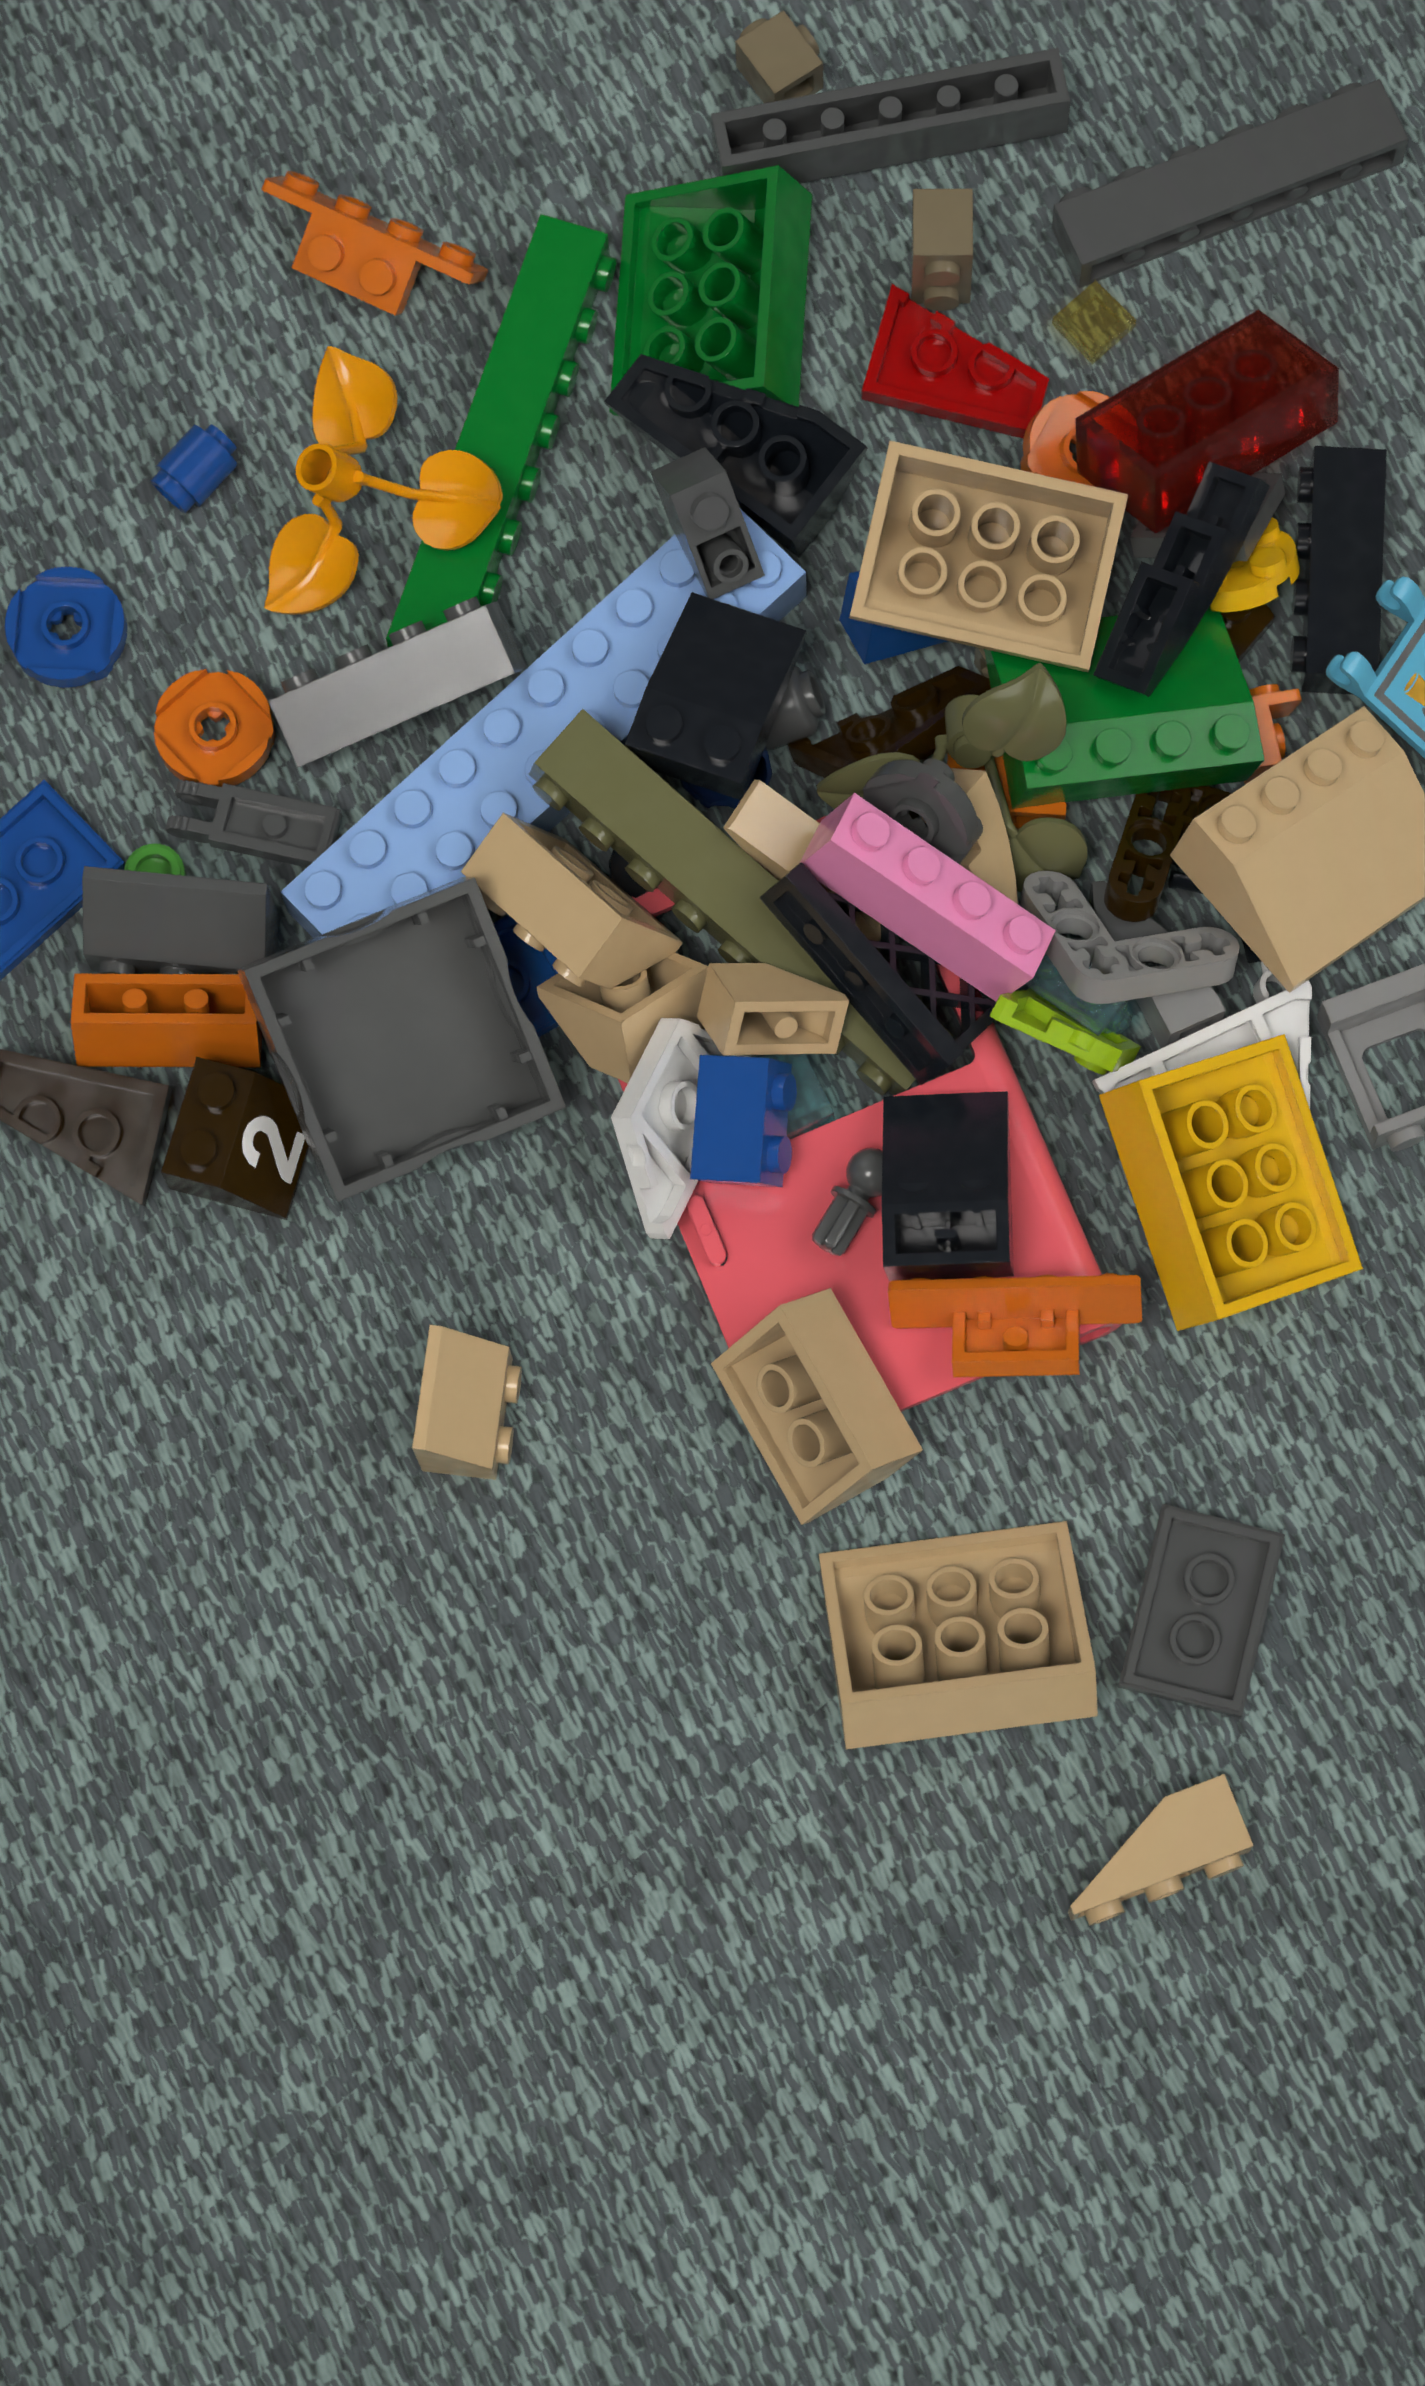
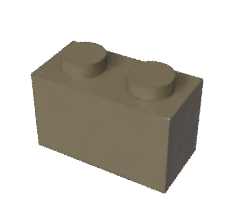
M913 189L911 300L917 304H924L926 308L935 311H947L956 308L959 303H970L973 265V189Z

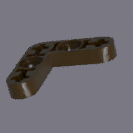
M1199 786L1136 794L1106 884L1104 903L1107 910L1115 917L1129 922L1145 921L1152 917L1158 908L1173 861L1170 854L1194 818L1232 793L1209 786ZM1157 801H1163L1168 804L1163 821L1152 817ZM1137 840H1150L1157 843L1163 852L1153 856L1145 855L1138 852L1132 843ZM1132 875L1144 878L1138 895L1127 893Z

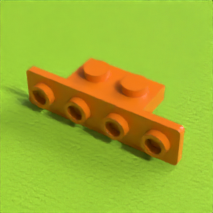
M287 171L285 176L270 177L264 180L262 191L311 213L292 269L395 316L402 314L421 264L466 284L482 282L486 278L488 269L474 263L476 254L450 242H443L442 246L439 247L421 239L424 231L404 220L391 218L388 224L369 215L372 207L356 198L339 194L336 200L318 192L320 183L306 175Z
M1106 1273L1099 1276L1063 1277L1040 1275L1037 1277L993 1278L988 1276H980L973 1279L931 1280L928 1278H914L911 1280H893L888 1283V1299L893 1328L952 1327L953 1378L1080 1375V1325L1132 1324L1142 1322L1141 1278L1138 1275Z

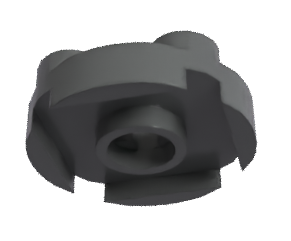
M927 759L923 763L914 760L888 762L876 770L862 789L863 799L958 864L964 860L983 833L982 822L977 817L970 799L955 782L954 773L951 768L940 760ZM909 811L919 814L925 822L918 818L912 819Z

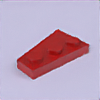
M892 284L862 387V400L1023 439L1031 419L1044 405L1049 378L992 343L983 344L955 327V321L938 311L933 314L910 300V294Z

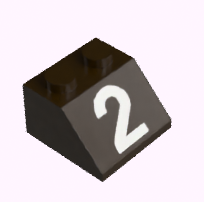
M196 1057L161 1169V1174L169 1189L287 1220L309 1147L284 1086L253 1071Z

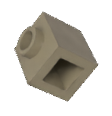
M784 10L769 20L761 18L752 22L742 31L739 39L735 41L736 67L763 103L811 95L823 89V62L818 57L820 54L819 47L810 31L803 24L796 27Z

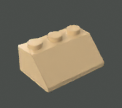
M502 813L461 870V873L466 877H475L486 907L500 916H504L507 913L517 922L513 932L538 951L542 952L546 948L557 958L552 964L553 968L568 981L579 987H583L585 982L588 981L610 990L676 953L683 944L678 937L566 839L506 813Z
M831 1288L779 1305L711 1363L801 1525L813 1521L887 1479L923 1451Z

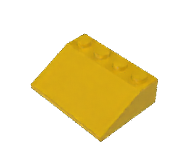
M1285 1034L1154 1075L1099 1095L1177 1331L1217 1321L1363 1269Z

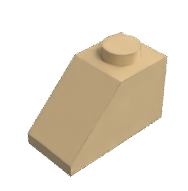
M709 963L697 1018L722 1055L836 1054L849 999L841 992L767 963Z

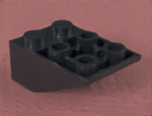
M1008 1091L884 1097L882 1239L883 1267L889 1281L911 1280L914 1278L957 1279L980 1276H1014Z

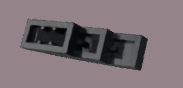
M1209 461L1187 515L1175 511L1153 565L1141 561L1093 675L1095 677L1150 697L1182 652L1214 600L1249 533L1270 485L1259 478Z

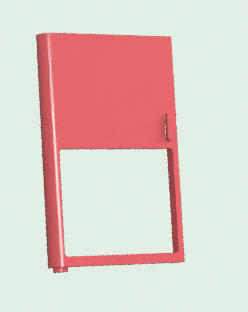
M826 816L819 818L816 821L820 823L821 820ZM658 888L637 898L632 897L654 917L670 911L675 905ZM935 964L946 993L960 995V977L944 966ZM974 987L975 997L983 998L981 992ZM953 1007L961 1026V1008ZM975 1011V1018L977 1019L983 1012ZM993 1022L969 1044L974 1056L972 1063L894 1096L1008 1091L1014 1276L993 1278L1037 1277L1040 1275H1054L1057 1277L1099 1276L1102 1272ZM619 1080L621 1088L624 1092L628 1083ZM883 1100L790 1139L792 1160L789 1170L783 1175V1187L715 1184L698 1181L677 1224L728 1348L779 1305L831 1288L901 1412L983 1378H953L952 1327L905 1329L892 1327L888 1299V1283L890 1281L883 1267L882 1195L869 1199L868 1203L877 1212L873 1218L866 1216L843 1255L836 1256L821 1249L812 1240L814 1230L834 1199V1196L831 1194L832 1188L839 1186L847 1189L849 1186L846 1169L851 1157L858 1151L866 1148H876L883 1151ZM726 1253H727V1261H726V1263H725L724 1265H721V1264L724 1263V1261L726 1260ZM1122 1324L1080 1325V1345L1108 1335Z

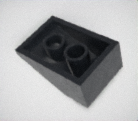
M692 592L646 686L625 746L653 771L741 800L752 784L807 634L806 630Z

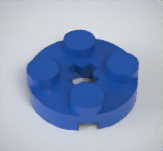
M57 567L48 569L35 576L37 581L28 585L23 592H21V589L18 590L8 605L5 617V635L10 649L24 673L34 677L41 683L61 688L86 685L91 681L101 680L108 676L124 649L127 638V620L122 604L116 594L104 584L100 577L91 571L77 567ZM64 615H73L76 625L82 627L79 633L72 635L71 639L60 640L57 633L50 632L52 625L62 623Z

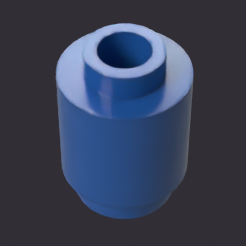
M194 424L156 465L159 472L150 482L162 496L181 512L186 513L194 504L200 507L238 466L235 459L231 456L237 447L216 426L210 424L206 430H203Z

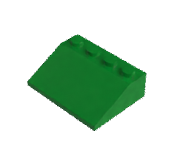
M779 165L626 194L611 392L640 354L708 375L709 379L743 390L749 388L765 393L768 398L799 407L812 193ZM609 409L611 414L619 416L612 409Z
M1209 606L1182 652L1150 697L1099 679L1093 675L1118 615L1101 617L1089 672L984 649L991 689L1018 678L1037 663H1041L1055 681L1065 706L1066 733L1061 744L1053 752L1033 761H1021L1009 756L1006 752L1003 754L1012 809L1247 781L1265 760L1254 701L1221 613L1211 611Z

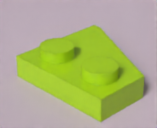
M1040 987L1015 991L1012 994H1001L990 1014L991 1018L1074 1055L1073 1059L1078 1064L1102 1075H1105L1107 1071L1116 1072L1120 1067L1133 1062L1141 1048L1139 1044Z

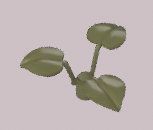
M1037 663L1018 678L994 687L980 696L963 695L950 701L945 708L946 735L935 737V751L932 759L943 762L945 755L949 753L956 763L964 768H978L984 765L998 800L1009 838L1017 891L1022 892L1025 878L1031 873L1038 871L1062 873L1072 880L1080 878L1088 857L1087 842L1084 835L1074 824L1064 819L1051 817L1033 819L1025 823L1018 830L1013 824L995 764V757H1000L1005 752L1009 756L1021 761L1040 759L1053 752L1063 741L1067 727L1065 706L1061 693L1047 669L1041 663ZM888 752L869 756L833 772L816 785L818 796L833 809H836L854 793L863 798L862 789L882 765L895 760L920 761L913 755L900 752ZM909 811L912 819L919 816V814Z

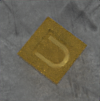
M1095 280L1053 317L1052 325L1093 365L1135 328L1136 319Z

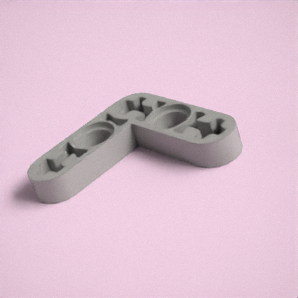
M1038 871L1031 873L1025 878L1020 906L1056 930L1046 950V954L1071 992L1086 1002L1110 1004L1216 986L1228 982L1234 976L1240 945L1231 933L1223 929L1198 927L1114 941L1071 878L1054 871ZM1060 934H1075L1086 940L1069 939ZM1141 962L1159 963L1167 968L1157 969L1148 967Z

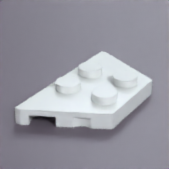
M1308 980L1290 993L1284 990L1120 1067L1116 1072L1105 1074L1093 1080L1092 1083L1095 1089L1100 1094L1154 1075L1285 1034L1310 1109L1311 1085L1308 1083V1065L1311 1062L1309 1005L1312 999V986Z
M681 1018L660 1019L611 1116L645 1232L650 1238L654 1239L671 1238L698 1183V1180L690 1179L700 1055L758 1058L760 1056L722 1055L705 1029H701L699 1024Z

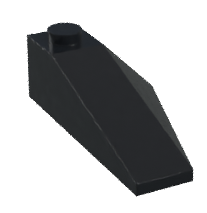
M640 354L604 401L610 409L673 460L682 458L705 447L726 470L739 507L767 535L799 558L836 511L868 449L864 443L818 410L802 405L796 407L768 398L765 393L749 388L743 390L709 379L708 375Z

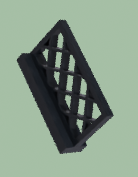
M802 862L798 863L759 897L837 989L846 995L850 1004L920 1085L950 1066L965 1052L964 1049L995 1021V1019L990 1017V1014L996 1002L992 999L975 997L974 987L960 978V995L936 991L935 964L939 963L916 947L895 944V933L880 924L881 942L868 940L856 926L855 911H863L838 894L828 893ZM896 958L920 961L921 989L909 987L897 974ZM1024 984L1016 991L1027 990L1029 987ZM936 1005L961 1008V1034L955 1039L937 1020ZM975 1011L983 1012L977 1019L975 1018Z

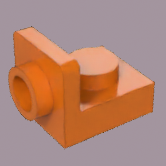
M1268 684L1249 690L1254 701L1265 761L1247 781H1244V784L1261 775L1285 757L1286 745L1283 730L1278 723H1273L1272 719L1289 716L1302 701L1299 689L1280 691L1279 685Z

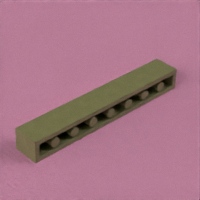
M582 709L534 762L528 775L536 781L532 787L538 796L558 811L565 806L583 823L579 826L580 831L596 847L605 852L610 847L629 863L625 870L631 878L649 892H653L658 888L675 903L671 910L684 925L696 933H699L702 929L706 930L721 944L718 952L728 963H767L840 992L759 898L778 880ZM849 1002L835 1055L843 1051L860 1066L856 1071L857 1075L876 1093L885 1095L889 1091L891 1094L897 1095L906 1091L916 1079ZM946 1029V1031L953 1037L954 1035Z

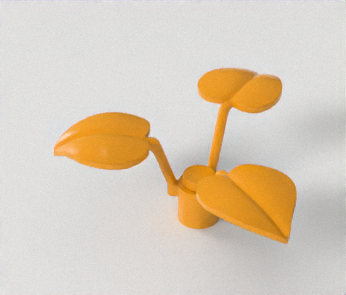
M328 346L325 351L314 392L312 423L318 443L304 449L296 463V477L299 484L303 488L316 493L312 498V503L322 509L328 520L316 514H303L291 519L279 532L270 555L269 588L264 604L265 609L274 613L298 615L315 612L333 604L349 589L358 567V549L352 541L339 536L343 522L331 502H344L353 498L359 493L362 486L372 487L407 499L418 500L412 515L415 532L425 544L445 551L462 548L474 541L500 510V503L503 500L501 484L494 471L481 459L460 450L441 451L428 457L420 470V489L410 488L362 472L358 461L349 455L364 453L367 449L366 439H376L385 434L389 429L397 409V390L393 379L381 367L333 346Z

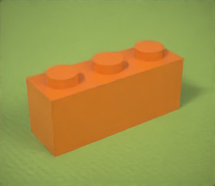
M74 973L70 1023L77 1066L194 1067L196 1057L234 1067H261L262 1031L239 974Z

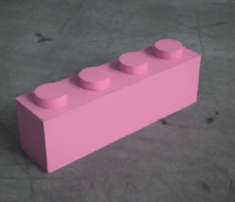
M856 793L852 794L821 820L800 861L821 884L995 1002H997L1001 994H1012L1034 978L1056 931Z

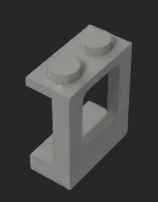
M1425 963L1322 1001L1317 1015V1020L1372 1150L1389 1144L1392 1152L1400 1151L1416 1145L1425 1139V1105L1388 1119L1362 1058L1363 1053L1367 1049L1416 1031L1425 1032Z

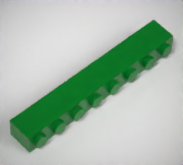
M540 214L455 450L467 452L481 459L497 475L503 494L500 510L483 532L474 541L462 548L447 551L439 550L421 541L386 637L388 648L393 646L389 634L421 620L426 631L447 622L443 611L461 602L477 597L482 607L498 600L503 576L496 573L503 554L512 556L516 550L522 529V522L516 520L522 501L531 503L536 495L541 477V469L535 467L541 448L550 450L555 442L560 424V416L554 414L560 395L570 397L574 389L579 371V363L573 361L579 343L586 345L590 343L598 317V311L592 309L597 292L599 290L607 293L614 277L616 258L610 257L607 233Z

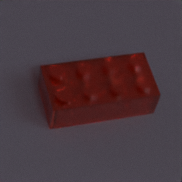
M1258 309L1076 417L1077 473L1095 487L1128 494L1125 510L1156 534L1170 525L1175 511L1187 515L1209 461L1251 476L1338 423L1339 368Z

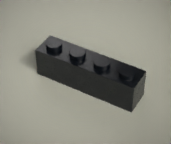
M1314 446L1310 466L1299 467L1297 503H1308L1307 523H1297L1295 545L1298 559H1306L1305 579H1296L1294 582L1293 615L1303 616V636H1293L1290 671L1301 672V692L1353 695L1336 685L1326 676L1328 664L1338 654L1343 655L1345 658L1350 652H1359L1368 660L1374 672L1379 667L1381 605L1376 601V594L1382 585L1387 449Z

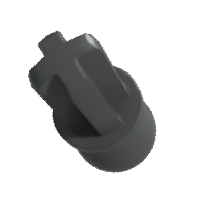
M866 1148L855 1153L849 1160L846 1169V1177L849 1183L848 1188L845 1189L839 1186L832 1188L831 1194L834 1196V1199L812 1234L814 1243L824 1251L836 1256L843 1255L866 1216L873 1218L876 1214V1209L868 1201L870 1198L882 1195V1150Z

